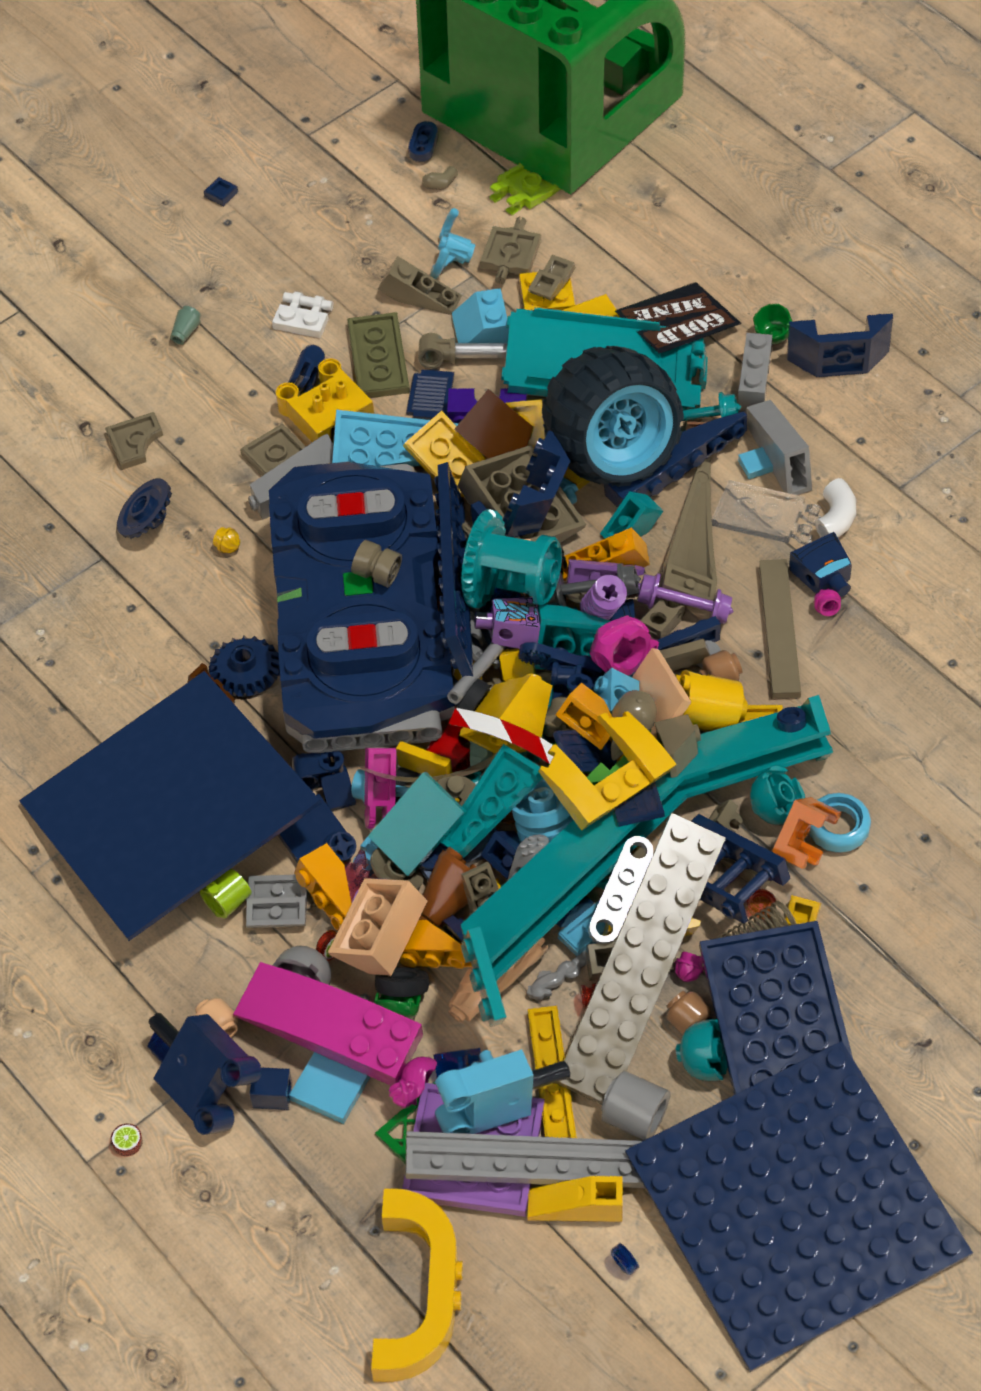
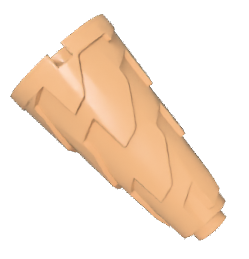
M543 937L496 981L500 993L514 983L528 967L545 954L548 950V945H543L546 941ZM468 967L459 988L448 1003L451 1008L448 1011L449 1014L460 1023H463L464 1020L470 1022L479 1013L478 1004L482 998L480 992H474L469 975L472 972V967Z

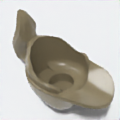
M632 690L623 694L612 710V717H623V713L628 711L648 731L654 726L657 714L653 698L647 692ZM612 739L611 757L615 761L623 753Z

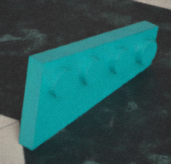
M503 744L462 805L467 813L441 843L451 847L465 858L543 779L538 772L540 767Z

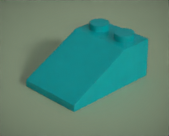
M538 605L540 624L538 643L552 648H564L569 653L579 656H590V649L597 629L611 621L566 606ZM534 664L535 669H543L540 668V665Z

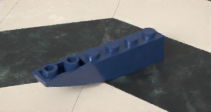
M744 411L683 431L679 444L674 446L670 454L672 455L664 466L661 465L657 468L651 477L644 481L640 479L632 481L630 486L617 487L616 485L612 486L611 483L604 485L605 496L618 508L629 491L646 494L649 497L659 494L667 485L681 479L686 472L700 466L705 459L714 453L722 451L733 440L741 438L748 431L747 414Z

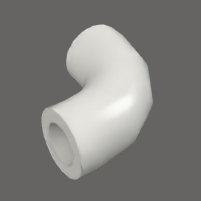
M842 478L831 481L823 490V497L829 503L830 510L823 517L815 521L820 537L835 532L839 538L849 530L856 517V498L850 486Z

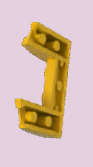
M628 711L623 713V717L609 718L608 713H602L597 717L629 763L593 786L582 771L556 744L548 751V754L553 756L548 768L541 766L538 770L581 831L670 772L677 765L657 739Z

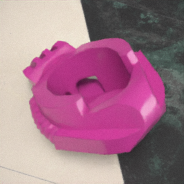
M627 615L608 622L597 629L590 649V656L594 663L606 673L613 668L629 676L636 672L651 648L658 650L659 642L651 638L649 629L642 621Z

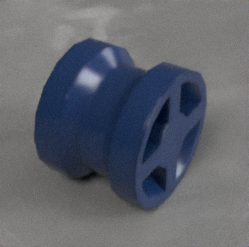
M344 831L329 834L323 845L327 843L340 860L351 858L356 851L354 837Z

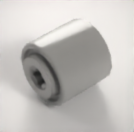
M623 1071L611 1082L602 1103V1121L646 1140L655 1135L663 1120L670 1100V1091L627 1071Z

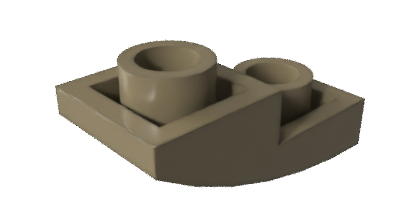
M489 862L461 874L467 901L473 914L499 888Z

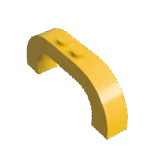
M384 1189L382 1205L384 1231H403L416 1234L430 1248L427 1313L423 1323L415 1332L406 1337L396 1339L373 1338L371 1365L373 1381L396 1382L423 1373L433 1366L447 1349L454 1330L455 1310L461 1311L462 1293L461 1291H456L457 1280L463 1279V1261H458L453 1226L445 1212L434 1201L409 1190Z

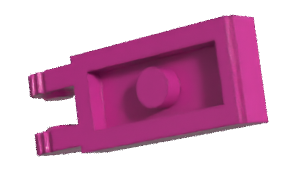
M365 748V768L396 776V748ZM365 771L364 806L366 808L364 820L366 828L373 829L376 823V806H383V819L395 805L396 780L383 778Z

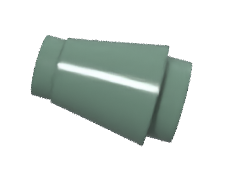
M183 306L182 309H179L170 339L176 344H184L200 324V312L191 306Z

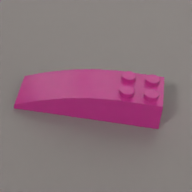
M263 962L259 963L233 1013V1016L390 1086L400 1080L402 1070L412 1059L423 1037L422 1024L336 987Z

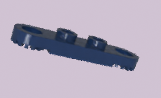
M526 642L520 645L518 657L522 662L525 661L526 664L528 662L531 665L534 663L535 665H540V668L552 671L554 662L565 666L582 664V674L600 677L606 674L605 671L594 663L590 656H579L569 653L564 648H552L535 642Z

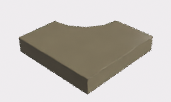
M154 412L105 427L107 437L122 470L147 462L146 451L148 446L154 440L163 436L161 426Z

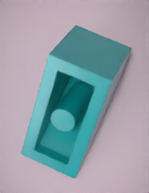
M629 491L600 534L604 538H608L632 527L642 537L651 530L664 510L648 495Z

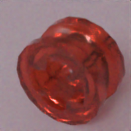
M593 983L591 987L581 985L584 1012L596 987V983Z

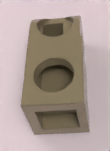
M660 599L640 621L649 629L651 638L658 640L668 636L674 627L680 623L686 607L680 603Z

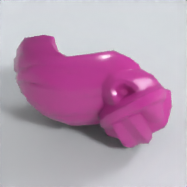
M425 1056L410 1060L402 1070L400 1080L389 1088V1097L393 1099V1102L402 1109L412 1104L417 1105V1098L424 1091L425 1083H428L431 1074L435 1071L437 1062L431 1057Z

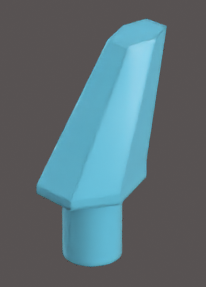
M563 477L560 487L570 502L574 504L577 502L575 492L578 490V487Z

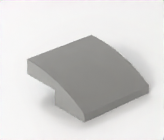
M295 875L249 876L248 885L252 894L247 898V928L306 926L308 890L298 883Z

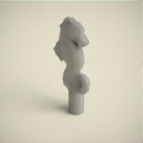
M585 951L572 961L562 962L556 972L551 973V970L539 971L537 980L531 986H528L527 996L536 1000L552 996L551 989L561 985L565 976L569 979L576 978L580 974L581 968L587 964Z

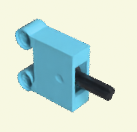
M522 1049L497 1058H493L489 1050H484L479 1054L481 1062L477 1061L469 1067L460 1070H450L438 1076L435 1084L444 1104L436 1109L435 1115L443 1133L476 1134L530 1116L532 1091L568 1079L571 1076L570 1068L565 1061H561L532 1071Z

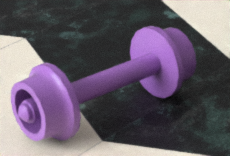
M659 573L654 576L644 574L642 582L638 585L639 594L637 601L646 604L648 609H652L655 597L711 611L709 618L716 616L721 624H725L728 615L734 612L731 607L732 597L723 594L721 589H717L714 601L658 587L661 576Z

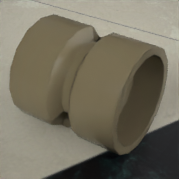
M365 539L356 551L351 572L366 579L372 576L375 583L388 588L392 585L399 572L402 554L388 548L382 551L380 545Z

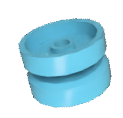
M544 779L512 809L520 842L532 835H544L549 838L550 842L573 821V818Z

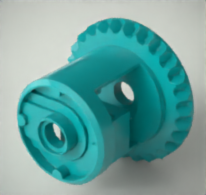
M484 510L476 519L465 548L462 565V593L465 603L471 608H481L490 601L491 596L494 595L495 588L529 594L533 597L534 604L545 605L550 601L556 590L561 571L562 551L558 539L553 536L541 535L536 541H529L505 536L506 529L504 528L505 522L502 520L503 517L498 511Z

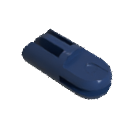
M314 344L308 345L301 351L288 382L290 383L296 381L295 385L298 387L299 392L306 385L303 394L313 389L319 376L318 366L321 361L325 360V354L319 346Z

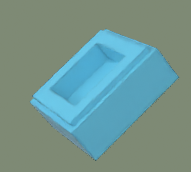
M763 447L738 455V462L748 479L773 472V464Z

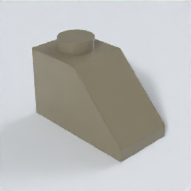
M688 714L655 722L658 742L677 764L669 772L671 778L677 777L698 754L697 742L701 741L700 731L697 724L692 725Z

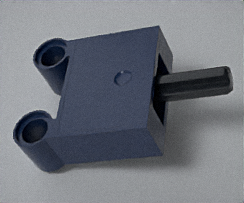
M156 1013L153 1017H150L148 1021L150 1028L170 1048L153 1079L191 1118L195 1129L200 1134L208 1135L230 1130L234 1124L233 1110L227 1104L217 1103L227 1086L236 1087L256 1083L261 1076L260 1062L255 1057L248 1056L209 1014L188 1016L180 1031L162 1013Z

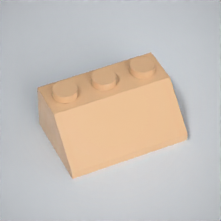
M364 878L328 953L332 957L368 974L392 976L427 900L408 880Z

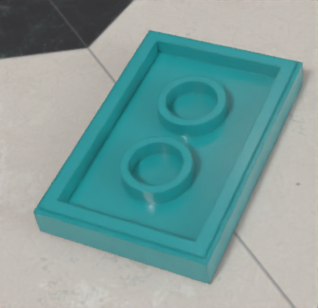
M423 772L368 837L407 876H412L467 811L427 772Z

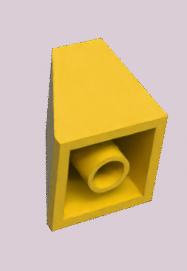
M526 674L520 678L508 679L505 682L494 684L475 712L507 721L542 738L552 685L543 681L536 674ZM464 727L460 731V736L495 754L503 744L517 753L527 751L487 733Z

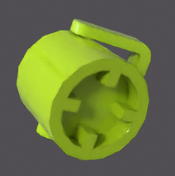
M232 868L200 890L202 899L215 916L224 919L252 894L247 882Z

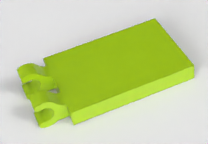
M518 164L498 176L497 183L490 186L494 194L490 195L489 198L496 203L504 198L507 193H510L512 196L506 202L511 206L505 211L510 215H514L524 206L532 209L561 189L557 185H552L543 180L539 174L525 170L524 165Z

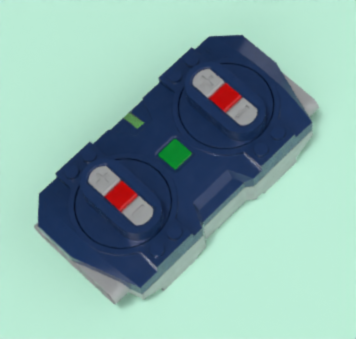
M338 462L293 467L269 489L271 544L279 618L277 619L280 682L286 732L300 741L303 749L309 753L398 745L400 741L414 744L438 740L442 736L441 721L451 718L455 704L451 703L447 697L453 688L449 648L445 649L442 642L441 632H445L441 623L440 614L443 613L439 612L437 607L436 590L440 586L439 578H441L438 566L439 552L437 548V530L430 474L415 472L414 468L407 464L373 466L354 462ZM365 539L380 545L382 551L388 548L402 554L399 572L392 585L388 588L375 583L372 576L366 579L351 572L356 551Z

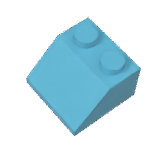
M501 288L475 292L452 312L457 343H508L509 328H507V314Z

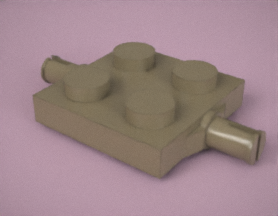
M517 217L514 227H492L480 265L482 269L498 271L495 277V281L500 284V281L501 284L505 283L508 273L519 275L531 272L541 243V234L524 230L526 224L524 217L522 219Z

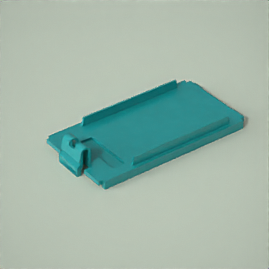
M536 307L534 310L516 309V312H511L507 319L509 334L505 367L502 368L501 380H504L503 384L508 385V392L547 397L549 382L552 377H556L563 367L561 365L571 357L573 359L582 355L583 350L592 347L606 348V346H619L633 349L637 353L648 356L664 369L677 389L676 393L679 395L683 410L700 408L701 389H705L707 383L708 357L706 356L705 344L703 343L704 338L663 353H658L636 331H661V328L666 326H660V322ZM697 368H700V385H692L691 379L696 376Z

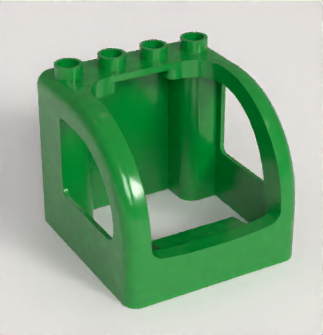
M416 0L422 112L516 165H524L525 170L539 174L543 180L552 185H557L558 188L570 195L683 95L685 27L682 14L674 0H608L599 7L592 5L586 0ZM651 23L653 35L638 27ZM651 74L647 80L603 117L604 86L620 95H624L645 75Z

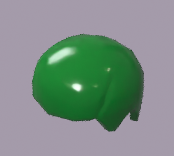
M768 304L761 307L753 317L755 333L772 335V345L779 344L788 339L789 322L792 321L789 310L780 304Z
M376 993L374 1003L412 1020L419 1012L421 995L392 997L381 994L379 998V993Z

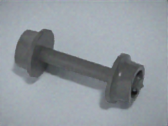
M618 563L617 577L626 586L627 599L629 595L639 593L638 583L641 578L637 575L634 565L624 566L622 563ZM560 572L556 590L547 604L566 606L565 595L588 592L598 579L564 584Z

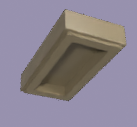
M704 639L660 651L672 671L700 664L704 658L711 655Z

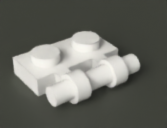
M296 291L294 293L284 292L283 302L291 304L290 306L279 305L272 321L273 329L321 339L328 323V313H323L322 311H332L333 301L325 300L324 297L317 295L315 298L303 296V293ZM301 306L312 307V309H302Z

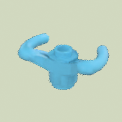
M456 208L449 211L439 234L438 250H440V253L430 271V276L435 279L439 277L443 268L452 261L462 264L464 262L469 263L475 249V244L471 243L470 239L450 232L459 214Z

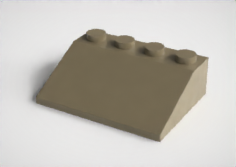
M530 445L467 465L458 483V488L470 505L480 501L486 509L498 511L504 518L507 510L512 512L508 506L513 494L519 495L523 485L537 491L540 490L539 487L526 482L530 474L526 467L531 456L537 457V454L533 453L534 449ZM559 486L540 531L513 538L536 541L539 536L548 535L556 537L561 543L584 529L586 523Z

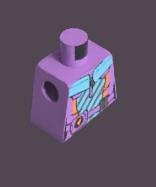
M532 597L492 600L490 613L475 612L474 628L490 630L491 643L520 649V645L523 643H538L540 624L537 605L533 603Z

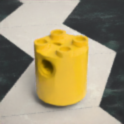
M689 670L682 671L680 675L674 674L691 701L683 715L688 714L692 725L697 724L699 731L710 732L744 721L748 703L745 699L741 682L713 675H701Z

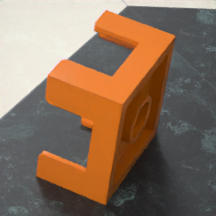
M812 797L795 800L772 852L801 869L806 868V862L818 865L823 851L804 842V839L807 837L811 825L821 828L825 821L836 824L842 812Z

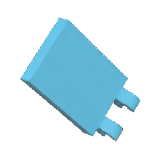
M314 1052L290 1092L289 1098L290 1101L344 1124L368 1083L370 1076Z

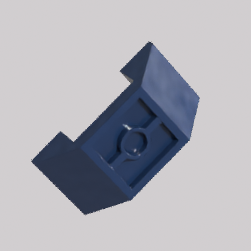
M893 313L867 315L865 331L818 335L815 320L789 322L787 360L816 378L869 373L889 353Z
M548 430L544 440L538 439L533 451L534 454H537V457L532 455L526 467V470L530 471L526 482L539 487L540 490L537 491L523 485L519 495L513 494L508 506L512 512L507 510L503 518L506 529L505 536L518 537L540 531L568 468L570 460L557 437L550 430Z

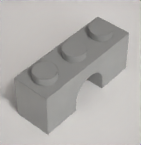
M746 334L738 394V404L742 406L739 410L740 412H747L746 407L765 401L771 360L772 335Z

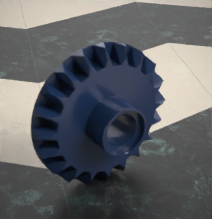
M155 478L137 488L127 499L119 513L117 520L118 532L125 538L132 539L140 537L142 533H148L149 529L159 527L166 518V507L171 502L169 500L172 496L171 486L165 480Z
M243 635L242 639L237 640L233 637L231 642H223L220 649H215L214 656L210 657L209 673L214 680L218 679L222 683L223 688L232 696L248 697L257 695L267 690L277 680L280 673L279 653L276 652L273 644L269 645L265 639L258 640L255 635L252 638H247Z

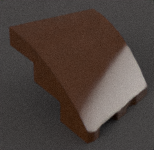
M488 389L454 430L489 459L528 446L533 426Z

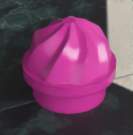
M829 588L827 590L821 589L820 592L815 594L814 607L818 613L824 616H833L840 610L841 598L834 590Z
M681 952L680 958L675 960V972L684 982L697 980L704 971L702 958L695 954Z

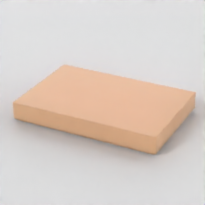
M651 648L632 678L639 681V691L647 692L653 698L657 708L655 722L682 716L691 704V701L660 650ZM654 723V726L651 728V734L657 739Z

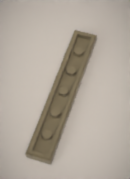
M787 559L760 560L759 568L772 698H801Z

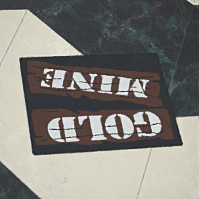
M697 282L615 310L621 318L660 322V326H666L661 328V331H636L658 353H663L741 324L736 317Z

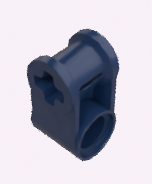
M340 751L302 753L294 756L291 761L292 769L311 790L321 788L320 779L322 777L332 775L334 772L336 774L347 771L344 766L343 754Z

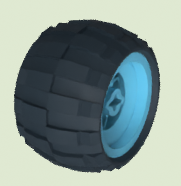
M606 346V348L592 347L583 350L582 355L573 359L571 357L561 365L563 367L556 377H552L547 386L548 395L542 402V418L545 422L543 424L545 434L547 435L548 430L555 434L570 460L568 465L570 470L590 482L599 485L601 483L604 485L611 483L612 486L621 487L630 486L632 481L638 479L644 481L651 477L657 468L666 464L672 456L670 454L674 446L679 444L682 435L680 422L684 419L681 400L676 393L677 389L664 369L648 356L637 353L633 349L619 346Z

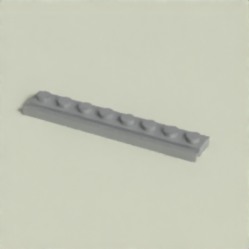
M407 1131L405 1179L554 1184L588 1176H623V1187L645 1188L625 1153L626 1149L642 1141Z

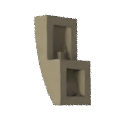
M552 254L544 270L539 269L528 291L552 300L571 277L576 268L575 263Z

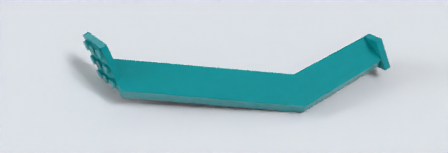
M820 696L809 697L801 706H798V708L805 712L806 726L797 732H784L780 730L777 724V712L700 734L701 741L697 742L698 754L677 777L671 778L668 772L655 781L665 817L619 827L613 809L582 831L573 820L461 924L464 938L461 950L465 962L471 961L473 969L469 977L473 991H479L482 998L478 1004L482 1021H488L490 1027L504 1022L507 1016L496 981L614 869L628 839L635 836L646 838L687 798L757 777L774 766L785 768L814 758L816 762L827 759L833 753V748L825 737L831 735V731ZM634 845L633 847L631 846V848H630V853H631L637 846H635V845Z

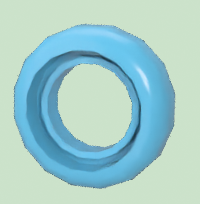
M843 793L827 794L817 799L838 811L851 815L855 820L856 826L852 831L839 835L831 833L824 825L821 828L811 825L809 835L814 842L827 851L837 853L849 852L860 847L868 838L871 827L869 810L863 802L852 795Z

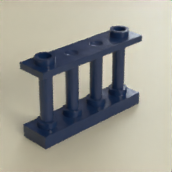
M698 814L691 822L726 838L715 865L724 857H729L736 861L713 884L707 882L700 900L718 909L727 918H734L745 924L748 918L743 904L767 880L784 886L791 879L786 860ZM745 869H751L758 873L735 896L724 891Z

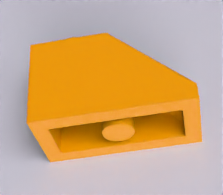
M581 683L569 694L556 713V716L600 750H602L611 737L597 719L602 713H608L609 718H613L605 700Z

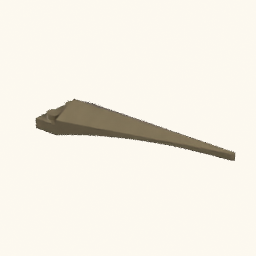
M710 456L695 471L661 571L663 573L660 587L714 601L717 575L712 535Z

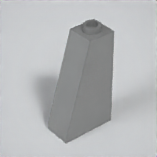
M771 400L746 407L748 429L758 447H763L773 464V473L785 495L789 498L811 491L810 453L806 442Z
M328 434L321 436L250 484L251 496L248 497L252 510L258 511L262 520L270 517L269 489L293 467L332 463L333 443Z

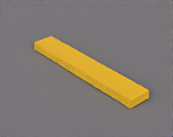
M557 1005L527 1009L535 1070L563 1061L565 1055ZM556 1083L538 1088L539 1098L544 1099L542 1120L545 1137L577 1138L570 1090Z

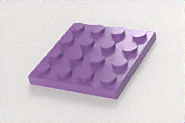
M425 1083V1089L420 1096L413 1132L443 1133L435 1115L436 1109L444 1104L436 1084ZM532 1097L530 1116L476 1134L539 1137L544 1099ZM404 1177L402 1189L426 1196L437 1205L526 1217L531 1184L405 1179Z

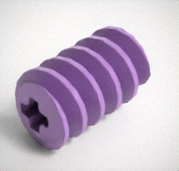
M604 575L598 578L581 599L580 611L609 620L626 600L627 590L623 581L613 575Z

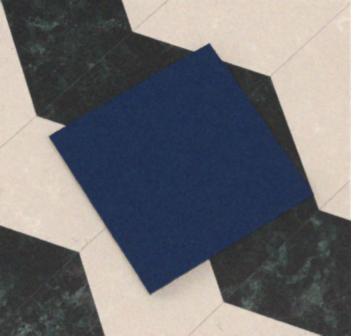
M205 671L19 800L128 941H131L322 804L315 793Z
M842 1041L625 1150L628 1159L749 1372L760 1368L973 1255L971 1248Z

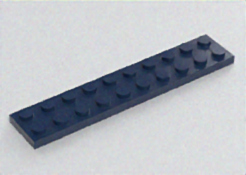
M446 462L438 465V476L434 477L438 490L435 493V498L439 509H436V516L440 526H437V534L441 542L437 543V548L442 559L438 561L439 570L442 578H439V585L443 594L439 599L444 612L440 614V619L445 632H441V638L444 648H449L451 651L450 660L453 668L459 669L462 677H473L470 607L465 603L462 593V565L466 548V535L461 527L465 523L464 501L450 466Z

